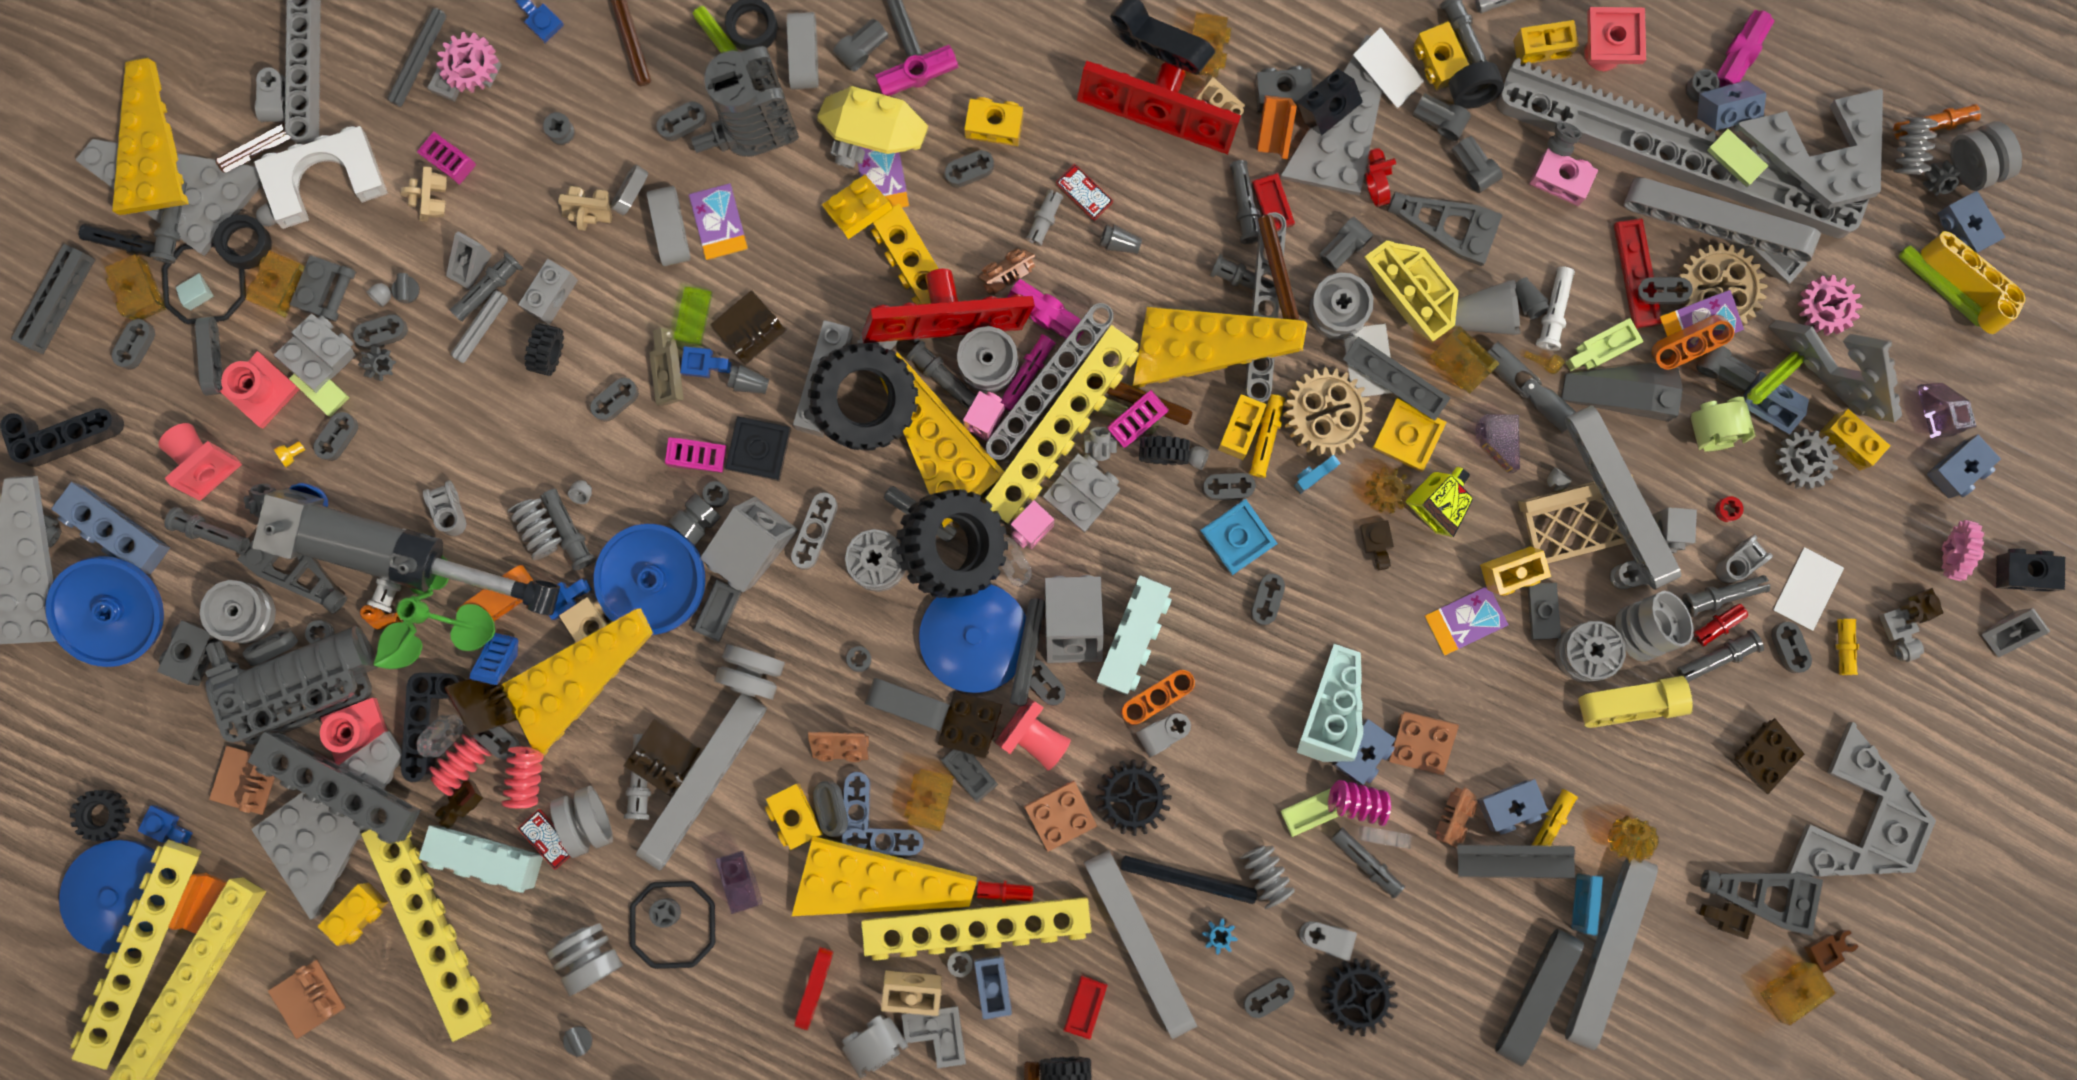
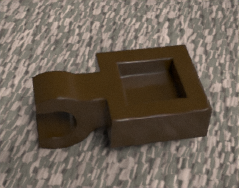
M1389 521L1361 525L1360 531L1365 554L1374 552L1377 571L1389 569L1391 562L1387 549L1394 547Z
M1726 902L1723 910L1702 904L1699 912L1701 916L1719 921L1717 930L1744 939L1749 938L1755 913Z

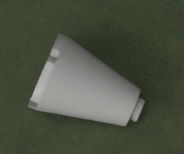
M1515 280L1506 281L1459 298L1455 326L1452 329L1508 335L1521 334L1518 299L1515 294Z

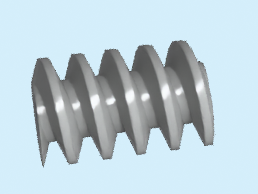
M1902 117L1910 121L1909 124L1900 126V129L1908 132V135L1901 136L1898 139L1906 143V146L1897 148V151L1903 153L1904 157L1895 159V162L1903 165V167L1895 169L1893 172L1922 174L1923 172L1930 171L1932 167L1924 162L1932 160L1933 155L1927 153L1926 150L1935 148V144L1927 140L1937 137V133L1929 130V128L1936 127L1939 123L1930 118Z
M541 498L525 500L507 510L508 513H514L511 517L512 521L519 523L516 527L517 531L525 532L521 538L523 542H529L526 548L528 551L534 552L531 556L532 560L542 559L558 549L556 545L562 541L561 537L552 538V535L557 531L556 527L549 529L546 527L552 519H542L541 517L547 512V509L536 508L542 502Z
M1263 845L1241 855L1239 858H1249L1250 861L1244 868L1255 870L1249 878L1250 880L1259 879V883L1254 889H1264L1265 892L1259 899H1269L1270 902L1264 907V909H1267L1288 899L1295 889L1293 887H1285L1290 881L1289 877H1279L1285 869L1283 866L1275 867L1280 860L1278 856H1269L1275 850L1274 846Z

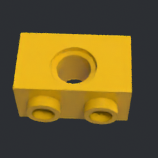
M1449 21L1419 33L1414 43V51L1419 60L1422 59L1426 67L1425 75L1430 84L1433 83L1436 91L1449 86L1448 83L1451 77L1457 71L1469 65ZM1440 53L1446 60L1439 61L1435 58L1434 54Z
M985 97L970 99L964 129L965 138L1018 147L1024 117L1023 107H1019L1017 103L1010 101L1003 102V104L994 103L991 99ZM992 116H998L1002 120L994 125L990 124L988 119Z
M795 784L766 799L768 803L765 806L766 812L772 822L777 821L780 828L777 834L784 847L789 846L790 850L811 841L813 836L819 837L823 835L817 818L800 784ZM789 810H795L799 814L800 819L795 826H791L786 822V814Z

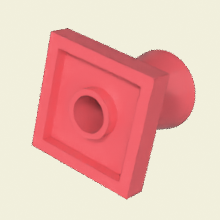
M1590 7L1587 11L1588 43L1584 51L1587 63L1598 71L1612 70L1618 64H1644L1646 61L1645 8Z
M257 351L248 362H234L225 369L221 379L222 389L220 392L258 427L263 429L300 389L270 360Z
M189 423L173 426L159 440V448L179 465L165 477V480L170 486L199 501L242 465L235 456L207 441L203 444L194 426Z
M370 698L320 717L322 722L320 728L321 741L328 750L332 751L335 763L338 765L382 733L388 731L377 698Z
M1027 698L1026 705L1019 707L994 743L1009 754L1019 744L1049 771L1061 759L1071 739L1038 721L1036 718L1043 707Z

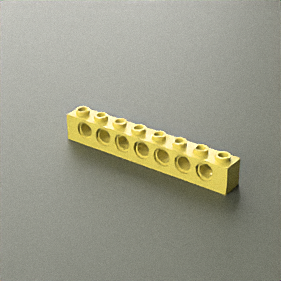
M1111 325L986 497L992 504L991 510L998 511L1001 519L1007 524L1011 525L1025 510L1023 507L1029 499L1032 501L1036 499L1042 490L1040 483L1045 476L1050 479L1059 465L1056 464L1058 458L1061 454L1066 456L1075 444L1072 439L1077 432L1082 434L1091 422L1088 417L1092 411L1096 410L1098 412L1107 400L1104 395L1110 387L1112 389L1117 387L1123 378V375L1120 374L1126 365L1131 367L1138 358V343ZM1108 354H1114L1119 358V362L1114 367H1108L1103 363L1104 357ZM1090 377H1100L1103 381L1102 386L1095 390L1089 388L1087 381ZM1077 398L1084 399L1087 403L1086 408L1081 412H1076L1071 408L1072 401ZM1061 420L1069 422L1070 430L1066 434H1058L1055 431L1057 422ZM1043 443H1051L1054 446V452L1052 455L1044 457L1039 454V447ZM1027 465H1034L1038 468V474L1035 478L1026 479L1023 476V469ZM1012 487H1018L1022 492L1021 498L1015 502L1007 499V491Z
M372 830L362 833V838L452 1042L491 1024L489 1019L491 1011L486 1002L481 1001L478 994L480 991L479 984L474 976H470L466 967L468 959L465 953L458 949L455 942L457 939L456 932L451 924H447L443 915L446 912L442 901L435 897L432 890L434 888L433 880L428 873L424 872L421 865L423 860L419 859L420 851L412 845L409 838L412 836L411 830L406 840L396 842L400 848V853L396 858L390 853L392 844L380 840L377 837L378 833ZM405 868L411 873L409 883H405L401 877ZM416 894L422 898L423 903L420 909L415 908L413 905V898ZM427 920L431 921L434 925V931L431 935L427 934L424 930V924ZM438 946L445 950L443 961L439 960L435 955ZM449 972L454 973L457 977V983L454 987L450 986L447 982ZM460 998L468 1002L466 1013L462 1012L458 1007Z
M167 840L164 847H157L151 860L152 863L156 864L152 874L148 872L145 874L139 888L145 890L141 900H134L128 913L129 916H133L129 927L125 925L122 927L116 941L122 943L118 953H111L105 966L110 972L106 980L102 978L99 980L93 994L99 996L95 1006H88L82 1022L87 1023L83 1033L79 1031L76 1033L70 1047L75 1049L72 1060L107 1070L167 933L168 926L202 852L201 850L171 840ZM171 868L176 872L177 877L166 879L162 876L161 870ZM155 894L161 895L165 900V904L161 906L154 905L150 901V896ZM148 921L153 925L154 930L144 932L139 928L138 923ZM127 949H139L142 953V957H130L127 953ZM124 974L130 978L131 983L126 985L117 982L116 976ZM113 1001L118 1004L119 1009L110 1011L106 1009L104 1003ZM103 1028L107 1032V1036L97 1037L93 1033V1029Z
M245 878L228 880L109 1080H154L265 895V890Z
M1088 897L864 919L862 921L865 956L872 955V960L888 959L889 953L900 952V957L917 956L918 950L927 949L928 954L945 953V948L956 947V951L973 950V945L984 944L985 949L1002 947L1001 942L1012 941L1013 946L1030 944L1029 939L1041 938V943L1058 941L1057 936L1069 935V940L1085 939L1086 933H1091ZM1062 912L1069 916L1070 922L1065 928L1055 926L1053 918L1056 914ZM1035 915L1041 919L1042 925L1038 930L1031 931L1026 927L1025 921L1029 916ZM1003 918L1010 919L1014 926L1013 930L1008 934L1001 933L997 928L998 921ZM979 921L984 924L985 933L982 936L976 937L970 933L969 926L972 922ZM951 924L955 926L957 936L954 939H946L942 936L941 929L944 925ZM924 927L929 933L928 940L925 942L916 941L913 936L914 929ZM888 930H896L900 934L899 944L890 945L887 943L885 934Z

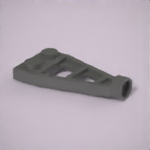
M1395 191L1387 211L1397 215L1456 257L1479 266H1483L1486 262L1503 215L1479 205L1411 197ZM1404 203L1406 204L1405 210L1401 209ZM1422 208H1429L1440 212L1441 215L1436 227H1432L1419 219L1418 216ZM1449 216L1465 217L1469 221L1462 240H1456L1445 232L1444 224Z
M253 539L248 550L237 559L258 577L323 605L332 614L339 611L347 601V596L339 591L315 558L305 555L298 556L299 564L291 574L286 575L275 570L273 567L274 562L279 556L253 549ZM307 568L319 578V582L312 590L306 589L297 582Z
M1705 870L1701 877L1700 888L1702 892L1716 894L1739 907L1755 913L1756 916L1779 928L1813 936L1823 880L1797 873H1719ZM1740 882L1757 884L1754 902L1740 898L1737 895ZM1784 886L1788 889L1783 912H1777L1765 904L1764 901L1768 887Z

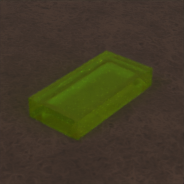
M684 287L674 334L675 341L702 345L713 295L712 291Z

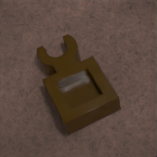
M1933 588L1923 590L1909 597L1910 602L1900 606L1901 611L1907 610L1910 614V619L1906 620L1907 625L1927 622L1944 613L1940 599L1936 596Z
M470 779L465 780L461 787L456 789L452 796L448 797L449 803L437 810L435 816L440 819L439 824L446 829L451 828L458 816L464 818L471 810L477 807L483 796L476 784Z

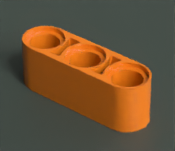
M1722 315L1710 316L1657 341L1652 347V357L1659 367L1667 370L1674 369L1730 342L1734 337V327ZM1717 325H1725L1723 333L1720 335L1712 334L1713 329ZM1699 337L1697 345L1691 348L1686 347L1688 339ZM1664 350H1673L1670 358L1660 359V354Z
M519 565L501 576L525 584L533 581L523 565ZM483 589L461 606L467 604L478 605L484 608L495 622L523 602V600Z
M1186 670L1176 671L1135 696L1123 705L1121 710L1123 720L1130 725L1140 724L1189 694L1195 686L1193 675ZM1179 675L1185 676L1189 681L1188 689L1184 691L1178 690L1174 685L1175 677ZM1154 690H1160L1165 694V702L1160 706L1151 702L1150 695ZM1134 704L1141 708L1142 715L1138 720H1131L1127 716L1126 710L1129 705Z

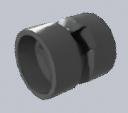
M694 493L685 503L686 509L678 510L669 522L696 545L706 534L705 528H712L721 516L700 496Z

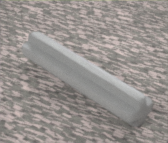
M499 291L492 293L451 352L453 358L461 363L467 360L507 303L508 298Z

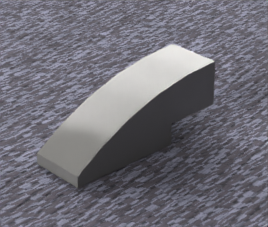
M1726 240L1730 245L1733 244L1734 248L1738 251L1742 248L1745 249L1744 256L1746 258L1753 255L1752 262L1754 264H1760V268L1786 284H1790L1807 265L1806 262L1796 261Z

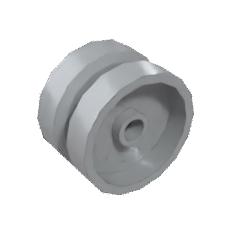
M1992 121L1980 126L1976 130L1961 133L1952 141L1950 153L1952 165H1955L1961 171L1957 177L1970 190L1980 191L1992 186L1996 182L2006 181L2018 175L2021 170L2022 153L2019 142L2012 130L2001 121Z
M1339 272L1326 277L1319 283L1309 302L1308 314L1313 327L1321 335L1329 339L1343 340L1354 336L1363 328L1373 311L1374 298L1370 287L1362 278L1352 273Z
M990 326L976 328L966 334L959 344L957 359L960 374L965 383L975 391L983 393L988 391L991 393L999 392L1009 386L1016 376L1018 368L1016 345L1011 337L1001 329ZM990 357V360L992 361L986 363L984 362V358Z
M235 580L223 581L209 589L201 601L200 618L203 627L211 636L222 641L244 644L258 641L269 633L275 622L276 608L272 597L265 589L254 584Z
M726 644L722 658L726 662L738 666L736 670L724 666L719 667L714 681L730 686L731 690L755 697L759 695L773 700L777 685L774 682L762 679L763 673L773 677L781 676L785 662Z
M592 786L575 791L574 799L565 795L551 801L550 808L555 829L563 847L572 858L588 853L590 844L597 849L613 842V833L607 812L599 795Z

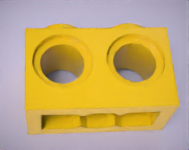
M1574 20L1520 28L1513 39L1516 57L1521 59V65L1527 62L1537 63L1570 58L1579 47Z
M1241 394L1218 450L1244 460L1267 404Z
M1849 409L1835 414L1819 432L1821 438L1828 436L1827 443L1829 445L1835 444V450L1859 471L1873 466L1891 446Z

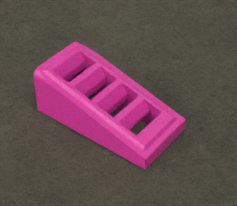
M435 132L429 136L417 151L419 155L458 185L464 181L476 166L472 159ZM436 141L439 142V145L429 155L427 153ZM444 147L447 148L441 157L436 160L435 157ZM451 153H453L454 155L452 156V158L444 166L443 162ZM460 158L461 161L454 168V170H449L454 165V163Z
M1149 390L1114 419L1107 428L1119 443L1126 448L1169 410L1156 394ZM1147 400L1157 411L1155 415L1144 404ZM1139 408L1149 420L1145 422L1136 410ZM1131 416L1140 427L1136 429L1127 417ZM1120 423L1131 433L1129 436L1119 427Z
M669 437L665 464L668 467L723 473L726 445ZM677 446L682 447L680 460H676ZM689 448H693L691 462L687 461ZM700 449H705L703 464L698 463ZM711 450L716 451L714 465H709Z

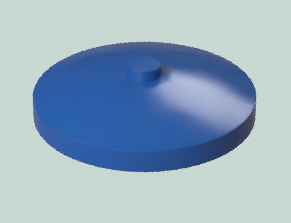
M640 524L617 533L603 547L594 569V590L602 610L612 622L635 609L641 608L653 631L652 635L662 634L683 625L697 610L705 590V568L698 550L682 533L664 525Z
M96 556L74 563L56 577L46 598V618L50 631L56 641L76 659L95 666L114 667L134 661L154 645L163 627L164 608L155 584L140 568L119 558Z
M990 585L985 590H979L977 594L955 598L936 597L927 608L921 621L919 644L923 659L936 678L955 690L966 693H983L997 689L1015 676L1026 615L1019 603L1009 593L994 585Z
M131 840L107 841L87 849L71 864L61 884L59 906L61 917L67 930L81 945L103 954L118 953L122 943L116 941L124 925L129 927L133 916L128 915L135 899L141 900L145 891L139 889L145 874L147 872L152 874L156 864L151 862L155 853L153 848ZM170 868L161 870L164 878L174 879ZM155 894L150 896V901L154 905L161 906L165 904V900L161 895ZM148 921L138 923L139 928L144 932L154 930L153 925ZM129 948V949H127V952H132V951H135V950H138V949H137V948Z

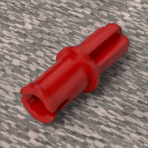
M1736 604L1720 616L1714 615L1712 621L1694 631L1693 635L1694 637H1699L1696 640L1701 646L1705 647L1720 635H1727L1729 629L1748 617V612L1742 604Z
M1004 880L1003 883L978 881L977 899H996L1006 903V900L1031 902L1034 897V888L1031 885L1008 884L1007 880Z

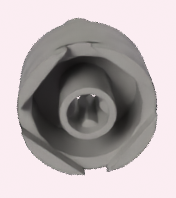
M879 1015L866 1024L869 1029L863 1033H857L856 1031L842 1040L845 1045L842 1050L860 1079L867 1076L864 1072L866 1069L868 1072L870 1070L874 1072L900 1054L899 1047L903 1050L909 1047L891 1017L885 1018Z

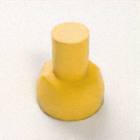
M300 441L288 448L282 445L273 449L285 468L294 462V456L305 451Z

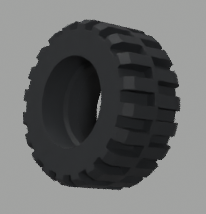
M848 344L838 350H833L825 360L822 359L819 362L817 371L812 374L810 379L812 383L811 388L808 389V398H810L809 409L815 418L814 422L829 439L850 449L871 451L878 447L884 448L891 445L890 442L892 440H898L904 435L902 431L906 427H910L913 422L911 420L912 414L917 411L918 404H915V396H918V388L914 386L913 381L915 377L913 373L909 372L906 362L895 355L896 353L874 344ZM860 370H867L877 374L885 382L888 390V401L885 410L877 419L867 423H857L848 419L841 412L837 402L838 388L843 379L849 374Z
M963 489L947 490L922 497L919 502L913 503L908 508L910 514L903 515L900 521L903 529L897 530L896 539L900 540V546L896 547L897 555L901 554L903 560L899 563L902 571L907 570L909 572L907 579L912 584L919 583L918 590L923 593H931L933 597L937 598L971 596L977 594L979 590H985L991 585L990 580L998 578L1001 573L998 567L1004 566L1006 556H1003L1004 550H1008V541H1004L1003 534L1007 532L1005 525H1000V514L998 511L991 510L992 504L987 499L980 500L979 494L974 492L967 493ZM946 518L954 520L962 527L968 541L967 557L958 570H952L946 566L940 559L936 549L937 530Z

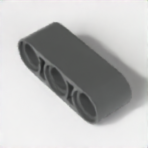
M877 678L873 679L864 703L938 731L941 730L949 708V704Z

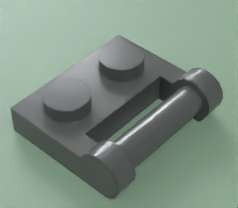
M310 255L290 305L319 317L322 315L326 319L336 322L339 316L337 311L350 279H354L356 271ZM335 274L340 275L327 308H322Z

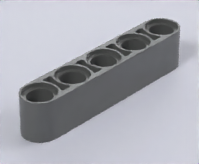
M1559 928L1554 930L1497 1041L1495 1053L1519 1066L1525 1065L1583 951V941Z

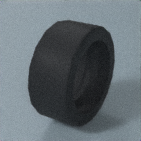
M738 0L732 4L726 13L725 26L727 34L735 47L742 51L761 46L768 48L777 37L778 25L775 14L769 4L763 0ZM747 12H760L767 20V29L764 34L754 39L741 37L736 30V22L739 17Z
M1478 62L1468 65L1457 71L1448 83L1455 105L1465 109L1478 108L1490 103L1504 89V83L1498 66L1492 62Z
M237 214L227 217L218 225L214 232L213 243L216 252L229 265L237 269L258 267L268 258L271 252L272 240L269 232L257 219L249 215ZM243 228L253 229L258 235V243L255 249L244 256L231 254L227 247L231 235Z

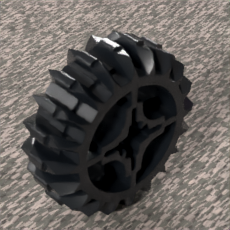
M1135 759L1130 761L1131 768L1128 769L1125 762L1121 761L1119 763L1121 771L1118 772L1114 766L1110 767V771L1114 774L1112 778L1106 774L1102 775V778L1108 784L1107 786L1097 785V788L1105 790L1104 795H1096V800H1104L1105 805H1100L1097 809L1098 811L1107 809L1108 814L1104 815L1102 819L1103 821H1108L1111 817L1114 819L1110 825L1111 829H1115L1118 823L1122 824L1121 834L1126 833L1127 826L1131 827L1132 836L1137 834L1136 827H1141L1142 833L1147 834L1146 824L1149 823L1153 829H1156L1158 826L1153 820L1156 817L1161 821L1165 820L1164 815L1159 813L1160 810H1170L1168 805H1162L1163 799H1172L1171 795H1163L1162 790L1169 789L1170 785L1164 784L1160 786L1159 781L1163 780L1165 775L1160 774L1155 778L1153 774L1157 770L1156 766H1152L1149 772L1145 771L1146 761H1142L1140 769L1136 768ZM1129 774L1127 790L1123 793H1111L1115 782L1122 776ZM1138 774L1150 780L1156 793H1144L1140 790ZM1133 782L1134 789L1138 791L1137 794L1140 793L1141 796H1148L1147 799L1136 801L1134 813L1133 806L1129 805L1130 801L1127 802L1126 799H1119V796L1131 794ZM1111 802H1123L1128 806L1129 821L1122 819L1115 813ZM1144 802H1156L1150 815L1138 821L1141 804Z
M1357 958L1352 959V967L1349 966L1346 960H1343L1341 962L1343 971L1334 966L1332 970L1337 976L1335 978H1332L1330 975L1325 976V979L1331 983L1330 987L1321 986V990L1329 993V996L1321 997L1320 1001L1322 1003H1330L1329 1006L1323 1009V1012L1325 1014L1334 1012L1329 1022L1335 1024L1340 1020L1338 1030L1341 1032L1348 1026V1034L1354 1036L1358 1028L1360 1036L1365 1037L1366 1027H1368L1372 1034H1376V1023L1385 1028L1387 1025L1382 1018L1386 1016L1392 1020L1394 1017L1387 1011L1388 1008L1397 1009L1398 1005L1391 1002L1390 998L1398 997V993L1396 991H1388V989L1394 987L1395 982L1393 980L1385 981L1389 976V972L1386 970L1378 974L1381 967L1380 964L1375 963L1370 969L1369 959H1364L1361 967ZM1355 974L1370 975L1375 979L1377 985L1361 987L1359 981L1356 980ZM1347 979L1348 992L1340 998L1341 1000L1337 1001L1339 987ZM1355 988H1357L1361 993L1366 992L1365 995L1362 997L1363 1006H1361L1356 1000L1352 1002L1353 999L1357 997ZM1381 993L1379 1007L1371 1015L1370 1003L1372 999ZM1356 1007L1362 1014L1363 1019H1349L1340 1010Z

